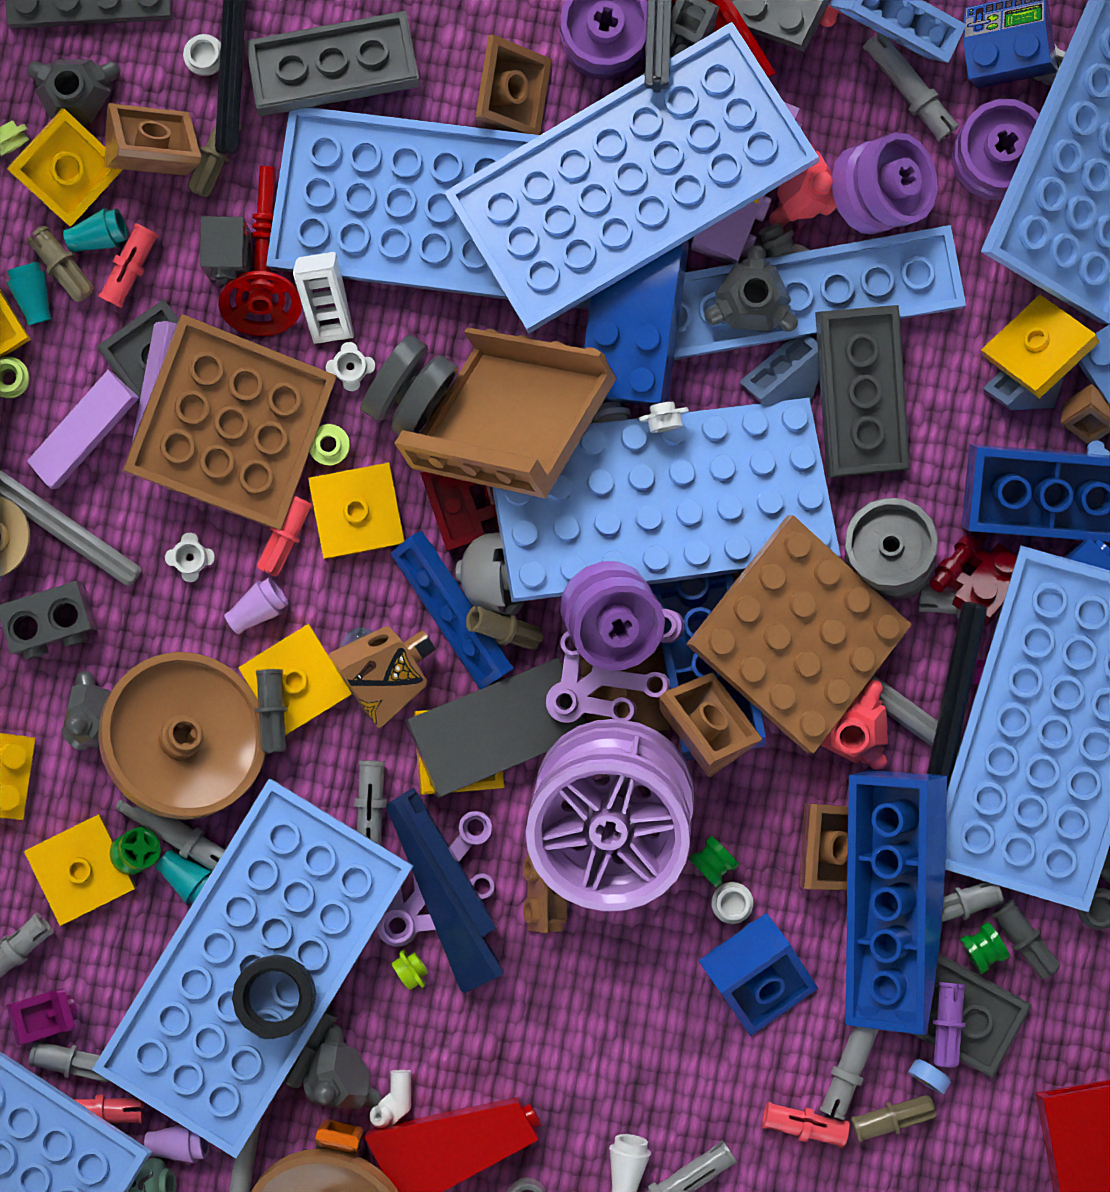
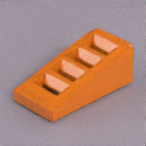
M326 1119L317 1130L315 1137L316 1149H334L358 1156L364 1129L360 1126Z

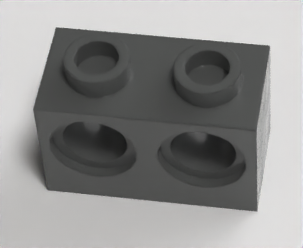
M201 216L200 267L211 282H216L217 287L223 288L230 279H236L237 275L252 271V232L243 217Z
M78 581L0 604V621L10 653L15 655L23 654L25 660L48 654L47 646L62 641L65 647L84 643L89 640L88 633L98 630L84 583ZM72 604L77 609L78 618L74 625L65 628L60 623L59 614L63 607ZM33 617L38 624V631L33 638L25 640L20 634V625L24 619Z

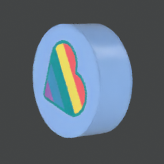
M915 1059L908 1071L916 1080L942 1095L945 1094L951 1084V1079L946 1074L921 1059Z

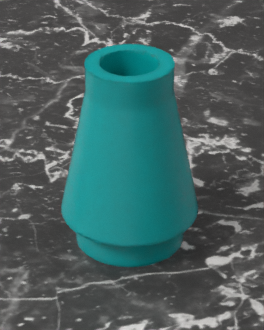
M104 208L74 227L64 230L63 236L68 250L76 253L86 250L120 247L121 242L128 240V229L121 212L117 208L113 210Z
M39 262L7 270L9 281H6V284L24 314L27 325L52 319L49 311L46 271H41Z
M172 849L160 858L155 867L186 905L194 903L212 871L183 858Z

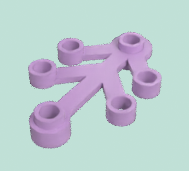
M662 609L664 618H668L671 621L672 627L668 633L663 634L660 642H676L684 633V620L679 613L669 609ZM567 631L562 636L560 642L561 648L565 652L561 682L553 685L546 697V707L549 714L555 720L564 723L577 721L584 713L632 721L637 714V706L633 700L620 697L614 701L588 696L603 685L644 691L650 697L659 698L665 691L670 689V681L665 674L659 672L643 675L622 672V670H603L592 665V672L579 681L581 654L577 650L572 651L569 648L568 641L571 636ZM655 677H659L663 681V688L658 693H654L650 689V681ZM564 694H569L572 698V705L567 710L560 706V698ZM622 702L627 703L630 707V713L625 718H621L617 714V706Z
M471 811L460 820V834L450 846L458 861L462 859L473 844H482L490 837L492 822L485 813ZM477 819L483 823L484 830L480 835H472L468 831V824L471 820ZM479 873L470 881L473 886L475 881L480 878H485L489 881L490 890L485 894L478 893L481 899H485L493 893L495 883L490 875ZM415 877V891L404 903L400 888L377 926L380 938L388 945L395 947L404 946L414 939L417 932L436 930L430 914L417 915L425 905ZM399 917L405 921L406 928L403 932L395 933L391 930L390 922L393 918Z

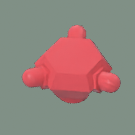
M815 151L819 156V163L778 187L776 195L780 200L778 202L779 207L770 214V225L781 223L784 227L790 221L814 218L819 213L827 216L837 207L832 195V172L819 151Z
M878 680L868 681L821 743V747L854 763L859 761L867 763L876 771L884 769L887 765V758L883 751L885 750L884 746L888 744L886 707L881 705L882 701L879 700L883 692V686Z

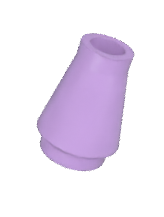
M267 578L263 582L257 580L237 604L224 614V617L232 630L240 634L250 627L283 613L282 609L288 605V600L281 588L271 578Z
M180 1124L158 1131L147 1132L145 1134L144 1146L152 1151L149 1157L197 1163L198 1159L207 1158L210 1142Z

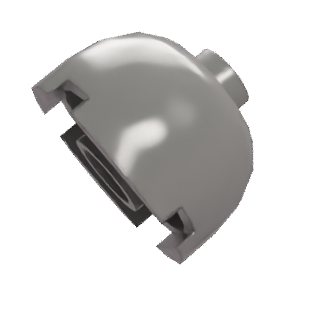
M500 532L488 533L473 540L464 552L462 560H459L456 565V580L459 585H462L465 596L472 605L481 606L484 609L502 615L519 613L524 605V601L511 602Z

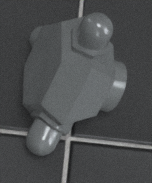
M55 59L52 64L34 61L27 68L28 75L36 81V86H38L35 92L51 120L63 108L83 127H86V124H92L111 93L109 89L111 84L109 82L116 80L121 72L120 67L114 62H108L100 66L99 63L95 64L93 59Z
M754 245L750 247L747 252V259H744L743 263H736L715 293L717 296L716 304L705 311L704 317L707 323L717 325L725 321L726 324H730L731 328L770 331L772 327L776 329L777 326L785 331H793L797 328L798 318L789 311L791 306L788 304L791 302V298L776 267L769 265L770 262L766 261V252L762 246Z
M82 671L76 677V686H72L62 727V734L65 740L78 750H86L88 747L100 749L98 741L99 720L104 703L110 694V690L99 688V686L95 685L94 675L89 671Z
M333 1024L326 1030L324 1042L321 1043L311 1062L310 1072L304 1077L303 1086L307 1097L316 1105L348 1109H361L362 1106L373 1108L381 1101L380 1092L370 1087V1071L356 1048L349 1047L347 1043L343 1042L341 1027Z

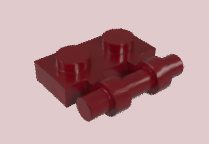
M425 471L420 473L447 552L469 545L473 540L485 535L481 524L483 522L493 520L497 532H500L493 488L491 486ZM481 485L488 506L476 510L469 488Z
M972 531L969 535L962 536L955 544V552L952 556L943 559L935 568L936 575L931 579L930 586L939 593L943 592L947 586L955 590L957 593L954 596L952 605L961 610L962 604L968 601L985 605L987 611L984 626L987 627L1002 609L1017 554L999 543L990 553L985 551L981 545L987 539L986 533ZM966 563L977 568L971 576L962 571Z

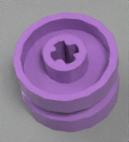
M566 0L562 7L560 43L565 58L576 71L591 79L612 80L627 75L639 65L645 54L647 1ZM602 26L609 27V31H601L599 30V28Z
M996 99L981 105L974 111L959 130L952 146V166L959 182L970 193L983 199L1003 200L1039 117V113L1032 106L1016 99ZM996 147H1001L1004 151L1000 153Z
M894 132L844 150L835 161L832 173V195L837 209L847 224L860 233L877 234L894 227L916 223L926 218L935 204L938 186L937 173L933 161L921 142L909 134Z
M601 561L587 566L571 578L562 594L560 612L565 628L572 637L577 651L591 665L603 670H625L639 665L655 652L663 638L665 618L661 604L652 593L647 581L635 568L617 561Z

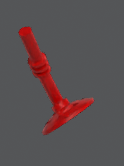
M260 166L257 213L252 216L256 220L255 223H252V228L256 229V231L251 233V237L255 239L254 269L251 272L237 275L236 279H230L220 291L218 301L219 311L225 322L235 330L252 336H271L284 332L296 323L302 310L301 299L295 285L283 276L271 273L270 268L266 267L274 215L276 167ZM236 288L235 301L237 306L232 308L229 297L232 290ZM244 291H247L248 299L243 301L242 294ZM286 292L291 297V305L287 312L283 310ZM277 293L279 300L275 304L273 302V294ZM248 312L257 315L270 314L272 320L258 322L246 319L245 317Z

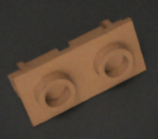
M527 851V857L523 863V874L527 881V899L523 905V916L527 923V930L540 933L563 931V923H567V900L557 893H552V889L547 886L535 870Z

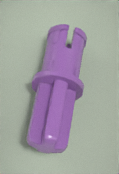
M939 982L937 1020H932V1024H936L934 1064L940 1067L954 1068L959 1065L961 1029L966 1027V1023H962L966 985Z

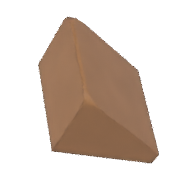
M1091 384L1063 403L1061 424L1086 444H1089L1110 433V406L1099 390Z

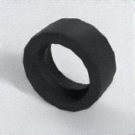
M271 955L259 958L243 969L234 984L232 1002L235 1015L244 1028L257 1036L274 1039L290 1035L307 1021L314 1009L316 991L313 978L304 965L291 957ZM270 971L283 972L290 976L298 986L300 995L298 1006L294 1013L285 1020L277 1022L267 1021L259 1017L252 1009L249 999L250 988L255 979L263 973Z

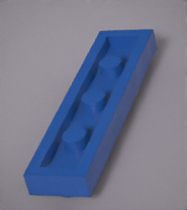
M422 530L410 536L390 553L479 689L490 686L513 669L503 650L498 646L493 637L470 632L466 628V617L472 605Z

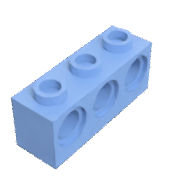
M831 0L828 5L924 58L949 63L966 27L965 23L923 0Z

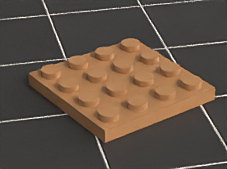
M181 314L122 471L267 527L281 530L337 375Z
M794 515L786 516L686 645L806 753H814L912 624L870 585L862 581L855 571Z

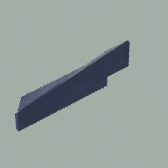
M412 788L389 802L387 810L407 860L410 864L414 865L412 872L458 986L462 992L466 993L504 973V968L484 935L496 929L497 924L416 789Z

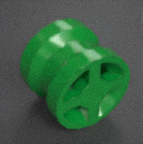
M143 827L133 828L116 838L111 844L110 860L114 868L119 872L127 875L137 874L155 864L161 851L160 842L157 836L149 829ZM127 851L132 852V854L135 856V860H133V857Z
M712 835L705 841V847L699 853H692L687 858L716 888L723 882L724 874L740 866L739 862Z
M989 922L981 925L980 931L975 935H965L959 939L970 961L981 975L988 972L990 965L994 962H1004L1010 958L1005 944Z

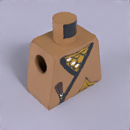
M387 626L334 650L328 656L365 713L379 729L426 687L427 680L417 663L435 652L436 648L423 630L403 642L391 627Z

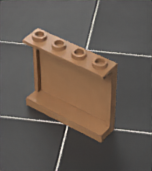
M467 327L464 333L474 349L448 389L447 395L440 402L421 434L402 430L394 444L412 469L546 499L617 378L610 368L605 355L595 348L587 347L584 349L567 346L558 341L545 342L531 339L525 335L512 336L498 333L492 329L479 330Z

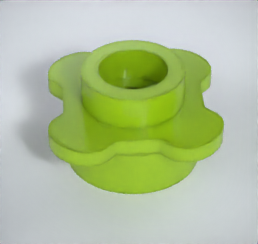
M404 949L401 950L399 953L400 957L391 963L395 972L409 991L418 985L421 988L425 987L426 981L423 976L428 974L425 965L415 952L409 956Z

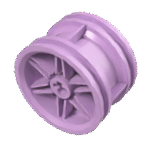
M622 719L596 720L577 726L561 736L548 750L539 767L525 831L528 854L535 870L547 886L570 902L581 907L600 911L632 909L645 905L664 894L678 879L684 868L690 846L694 786L685 758L676 746L658 731L641 723ZM597 774L609 775V777L600 778L596 781L594 779V776ZM643 785L651 793L648 796L642 797L641 792L636 786ZM566 800L573 809L565 808L562 802ZM659 832V834L656 836L649 835L652 833ZM618 849L617 853H612L613 850Z

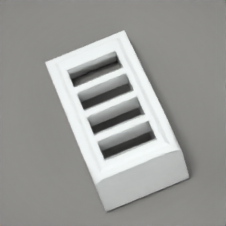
M329 252L296 259L293 276L313 343L354 338L353 325L336 253ZM330 287L331 289L329 291L313 293L312 291L313 289ZM335 303V307L316 309V306ZM339 318L340 323L322 326L319 321Z

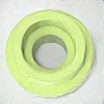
M10 121L0 127L1 156L14 151L30 141L25 133L28 130L25 124L17 127L14 121Z
M2 357L0 358V397H18L24 393L29 385V371L26 365L19 359ZM8 371H14L16 374V380L11 385L3 383V376Z
M333 424L321 425L317 429L309 452L314 460L322 465H336L342 462L348 455L350 441L346 432L339 426ZM327 437H332L336 440V447L331 452H326L321 448L322 441Z

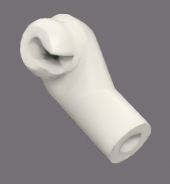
M410 1070L390 1071V1093L370 1111V1121L377 1128L395 1125L411 1109Z

